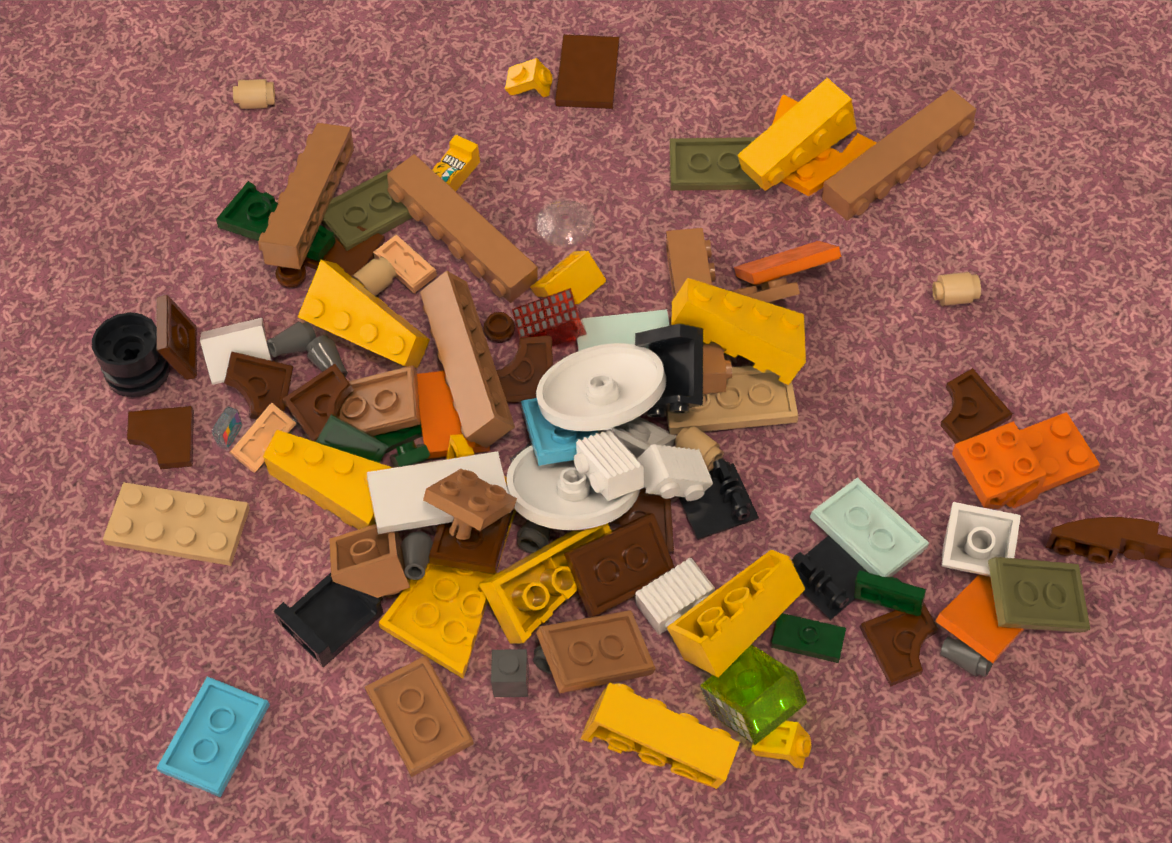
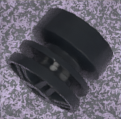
M122 313L105 320L96 329L92 337V350L112 391L121 396L139 397L157 390L167 380L170 372V363L157 351V327L152 319L139 313Z

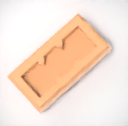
M397 235L373 252L375 259L384 257L391 263L396 271V278L413 293H416L437 276L436 269Z
M271 403L229 453L255 473L265 462L263 455L276 430L289 433L296 422Z

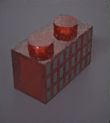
M571 288L512 309L519 338L552 336V346L564 342L574 341L578 337L587 334L579 305Z

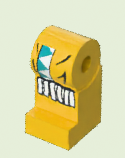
M458 135L452 138L449 142V150L442 157L441 162L437 163L432 169L455 192L480 163L478 144Z

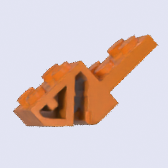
M1067 412L1021 430L1018 429L1014 421L956 443L952 452L953 457L983 507L998 510L1005 504L1016 508L1036 500L1040 493L1095 472L1100 466L1099 461Z

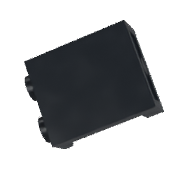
M675 324L635 333V346L648 348L654 352L662 361L666 375L665 390L655 405L647 411V416L666 417L668 411L675 414L689 413V408L703 406V328Z
M330 573L292 607L283 602L274 610V614L279 625L322 667H325L384 614L381 605L383 598H377L335 583Z

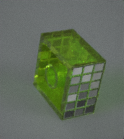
M754 645L748 647L719 678L712 675L700 685L711 715L754 745L808 703L797 673Z

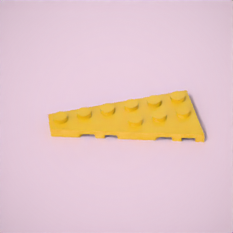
M514 508V511H513V515H512V518H511V522H510V525H509V529H508V532H507V536H506V539H505V543H504V546H503V550H502V553H501V557H500V560H499V564H500V561H501V558H502V554H503V551H504V548H505V545H506V542H507V538H508V535H509V532H510V529H511V525H512V522H513V519H514V516H515V513H516L515 508ZM428 563L424 577L419 580H410V588L404 589L379 621V626L385 632L464 679L488 602L479 583L494 574Z

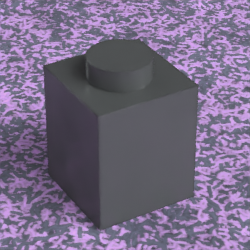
M527 649L492 650L491 685L494 697H528L529 662Z

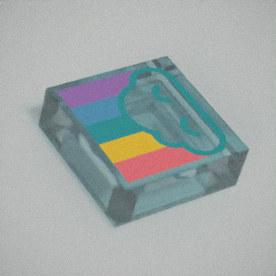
M227 406L211 430L217 446L222 449H229L243 426L237 409Z

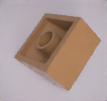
M376 524L329 539L331 577L333 582L377 598L385 595H394L410 588L409 578L404 573L405 565L401 550L402 539L398 531L378 534Z

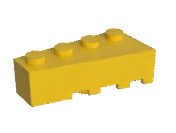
M826 78L738 154L741 169L764 191L777 185L788 175L857 129L852 99L830 79Z
M321 259L298 318L406 367L413 365L414 368H418L430 339L401 315L396 314L380 298L375 297L359 281L348 275L337 263Z
M690 278L686 279L672 301L671 325L685 324L703 328V342L710 344L713 341L725 350L724 353L734 358L740 355L754 362L753 368L763 373L767 369L779 375L778 380L787 385L791 383L806 363L804 314Z
M276 430L263 455L270 475L301 495L304 494L315 501V504L324 510L327 509L340 517L343 522L351 527L354 526L359 530L376 524L367 481V472L393 467Z
M608 523L594 528L573 530L479 583L510 644L524 643L541 623H545L554 614L553 611L577 591L576 583L564 553L610 532L611 529Z
M770 550L667 626V629L685 661L719 678L801 595L805 587L790 557Z
M609 683L596 700L580 739L592 743L594 737L602 739L609 744V750L620 754L622 751L637 752L642 762L653 766L662 767L665 766V763L672 765L670 769L672 773L715 789L726 781L740 743L732 739L727 731L719 728L710 729L699 724V720L690 714L675 713L667 709L666 704L657 699H645L638 696L627 685L620 683L615 685Z

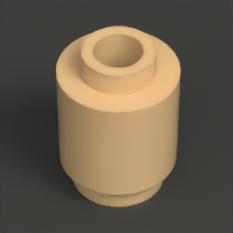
M266 79L238 80V86H233L234 104L239 103L240 109L268 108V105H275L274 82H267Z
M380 257L379 259H372L351 277L365 286L364 288L376 297L393 283V278L397 274L391 263L384 257Z
M970 272L939 275L937 282H933L932 285L934 300H939L941 306L972 303L974 299H979L981 296V284L978 275H971Z
M692 426L689 429L687 427L683 428L674 441L676 448L699 449L708 472L714 468L713 462L724 455V452L719 449L720 445L696 426Z

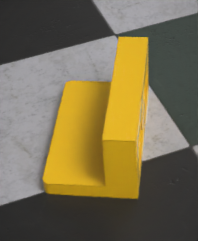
M573 251L531 285L530 288L537 297H548L553 307L558 306V315L564 316L565 313H569L602 286L606 279L589 251ZM566 291L570 292V298H567ZM560 293L563 295L564 300L560 301L558 296ZM552 296H555L556 303H552ZM572 300L574 307L570 308L568 301ZM565 303L567 310L563 311L561 304Z

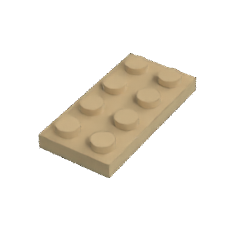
M753 366L732 367V379H727L726 392L703 394V406L689 408V413L675 414L670 413V411L667 412L669 434H678L683 428L687 427L689 429L692 426H696L705 432L797 423L798 412L792 381L787 385L778 380L779 375L768 369L763 373L753 368Z
M123 482L103 541L105 545L231 566L250 507L247 502Z

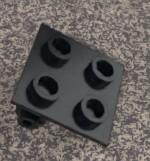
M724 458L713 462L714 468L712 471H709L713 484L705 491L701 498L687 501L685 497H678L697 540L759 519L734 463L730 464Z
M829 535L807 554L804 555L802 552H799L792 559V563L805 587L802 593L830 621L857 599L854 597V590L859 570L868 572Z

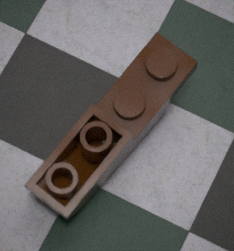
M1098 517L1072 521L1053 527L1045 548L1053 549L1059 555H1079L1087 557L1089 561L1097 564H1105L1107 562L1113 564L1117 554L1121 553L1131 560L1147 559L1158 562L1162 567L1172 568V537L1158 534L1159 522L1127 517Z

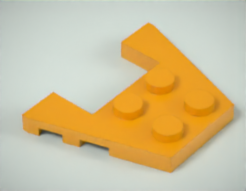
M783 94L772 125L798 102ZM857 133L843 152L830 147L788 175L781 182L810 196L822 189L826 180L877 142Z

